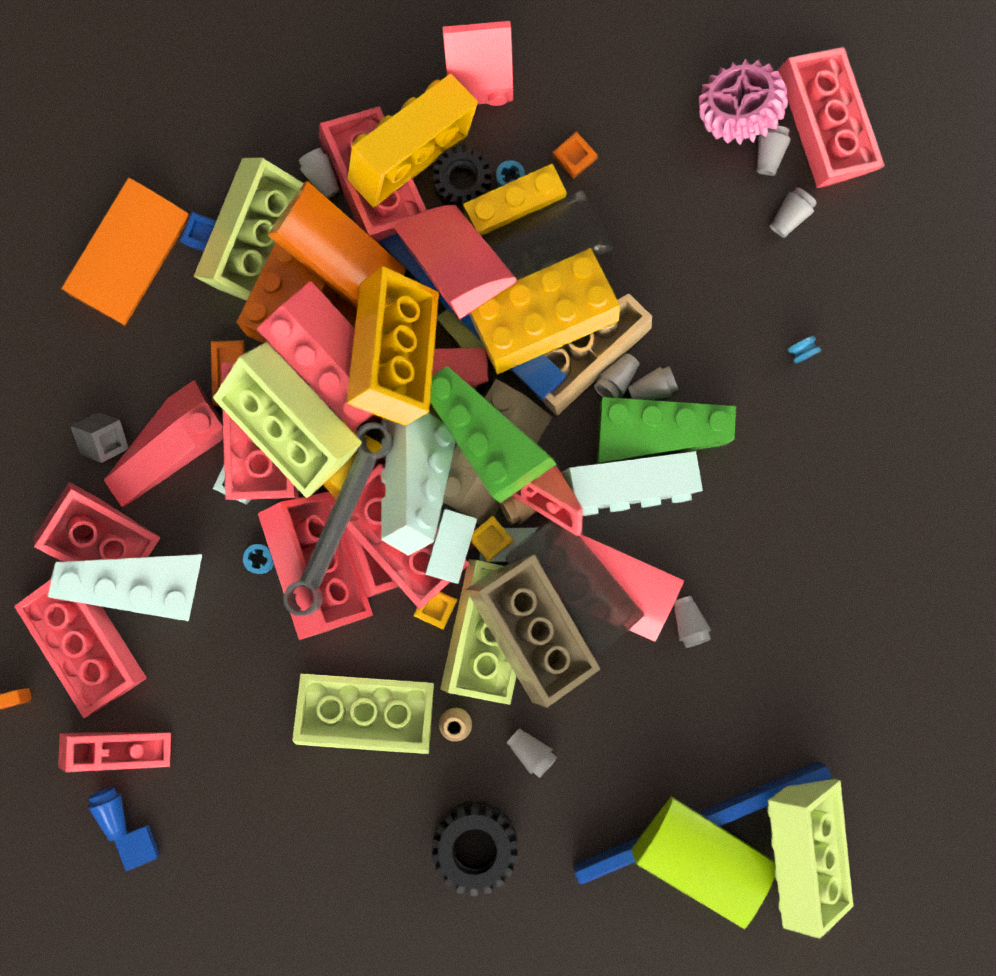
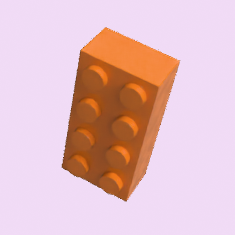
M275 242L236 323L248 337L266 343L268 341L257 328L310 281L319 288L331 303H333L337 293Z

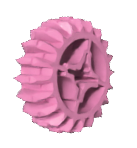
M745 59L742 65L737 66L732 61L729 69L726 70L720 67L719 75H710L709 84L702 85V95L699 96L701 120H703L708 132H712L716 139L723 137L727 144L734 138L740 145L745 138H749L754 143L756 135L761 134L766 137L768 133L767 128L777 129L778 120L784 119V109L787 108L788 104L786 84L782 80L779 71H773L770 64L762 67L760 61L757 60L752 65H749V62Z

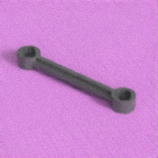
M367 423L358 429L356 437L362 444L358 447V453L300 581L290 584L285 590L283 597L284 605L294 615H311L320 608L323 596L319 587L376 460L388 455L392 449L393 438L391 433L378 423ZM372 429H380V433L386 439L385 445L380 451L372 453L367 448V438L364 436ZM299 586H308L314 594L312 606L305 611H300L301 607L296 602L297 594L294 591Z

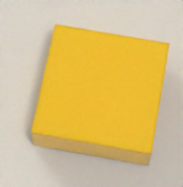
M491 516L475 529L471 538V542L487 562H490L514 542L494 516Z
M439 592L421 609L417 607L414 616L444 630L458 599Z

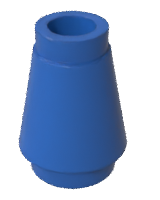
M114 786L102 789L88 797L90 802L88 809L108 841L118 839L128 833L121 793H117Z

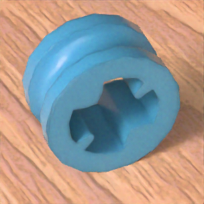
M513 160L501 163L496 171L498 187L508 184L505 182V175L503 173L510 174L512 171H515L516 179L525 176L522 165Z
M815 336L808 337L787 349L789 353L795 355L793 360L795 364L821 351L820 346L817 347L814 344Z
M251 545L243 554L244 566L252 573L264 574L269 572L274 566L269 547L265 545ZM257 550H263V556L267 558V562L265 565L260 564L261 568L257 569L255 568L256 563L251 560V556L253 553L258 554Z

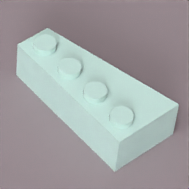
M429 413L424 414L407 425H402L382 417V425L392 435L393 446L388 455H386V468L382 470L381 482L385 484L386 496L381 500V540L407 555L418 551L435 540L456 442L446 425ZM385 438L382 439V448L385 445Z
M696 451L572 467L561 472L583 508L582 516L598 514V509L610 508V512L630 509V504L641 503L642 508L661 505V499L672 498V503L686 502L692 500L691 494L703 491Z
M202 554L56 562L48 597L189 621Z

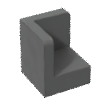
M95 413L70 425L79 453L82 456L102 463L129 449L120 419L102 413Z

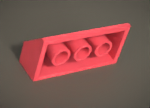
M310 281L280 306L257 330L340 419L354 431L373 414L347 404L355 327L319 288Z
M330 492L310 495L308 498L301 497L282 501L258 513L283 593H285L290 584L300 581L331 513L329 508L334 505ZM343 534L319 587L323 600L318 611L307 616H297L290 613L299 640L373 616L345 534ZM299 586L294 591L297 594L296 602L301 607L300 611H305L312 606L314 594L308 586Z

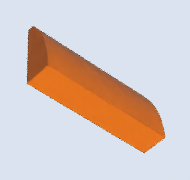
M128 178L61 289L125 326L188 222L190 215L145 186Z
M308 181L304 182L267 234L356 310L358 307L360 283L382 266L403 276L406 268Z

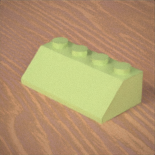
M242 158L194 277L220 291L248 300L275 245V241L267 234L304 183L264 158Z
M268 342L240 356L213 397L306 498L312 495L341 468L362 444L353 432Z
M837 779L786 786L768 800V815L771 819L772 827L771 844L775 854V878L778 881L779 910L782 915L783 928L816 938H821L853 907L841 781Z

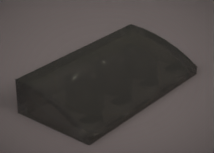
M584 190L482 236L515 276L516 280L590 248L595 257L613 250V244Z
M550 519L510 550L505 557L506 561L511 564L531 554L536 556L594 659L620 639L644 616L643 611L583 539Z

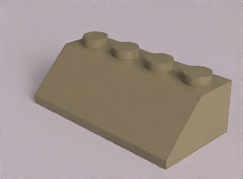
M495 379L484 398L536 445L552 419L551 415L527 396L498 379ZM457 444L453 451L442 504L457 513L477 518L476 524L480 526L491 516L495 517L500 504L491 496Z
M534 554L491 572L466 589L533 703L547 708L600 670Z

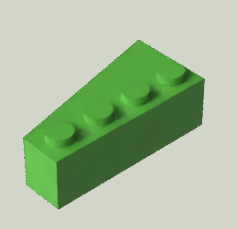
M446 366L432 376L430 403L491 496L498 502H503L557 465L546 452L451 368Z
M602 397L599 404L596 464L664 456L727 445L735 438L736 406Z

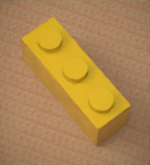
M552 163L464 203V216L486 241L565 205L567 192Z

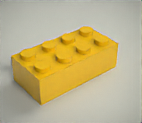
M449 74L441 81L439 79L433 81L417 99L415 97L410 98L402 106L401 111L394 116L387 115L379 122L375 130L368 135L363 133L355 139L352 144L349 162L348 182L373 208L435 162L441 154L444 155L446 150L452 149L468 136L478 101L452 74Z
M590 248L517 280V282L471 311L469 315L498 375L618 322L620 304Z
M384 266L360 283L347 404L402 425H407L429 412L439 298L438 291Z

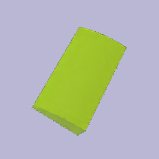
M672 796L631 849L637 865L743 929H746L759 910L775 878L776 862Z

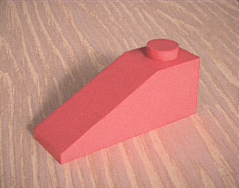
M556 465L512 495L574 535L578 536L582 533L583 508Z
M60 733L58 768L65 772L170 767L171 733Z

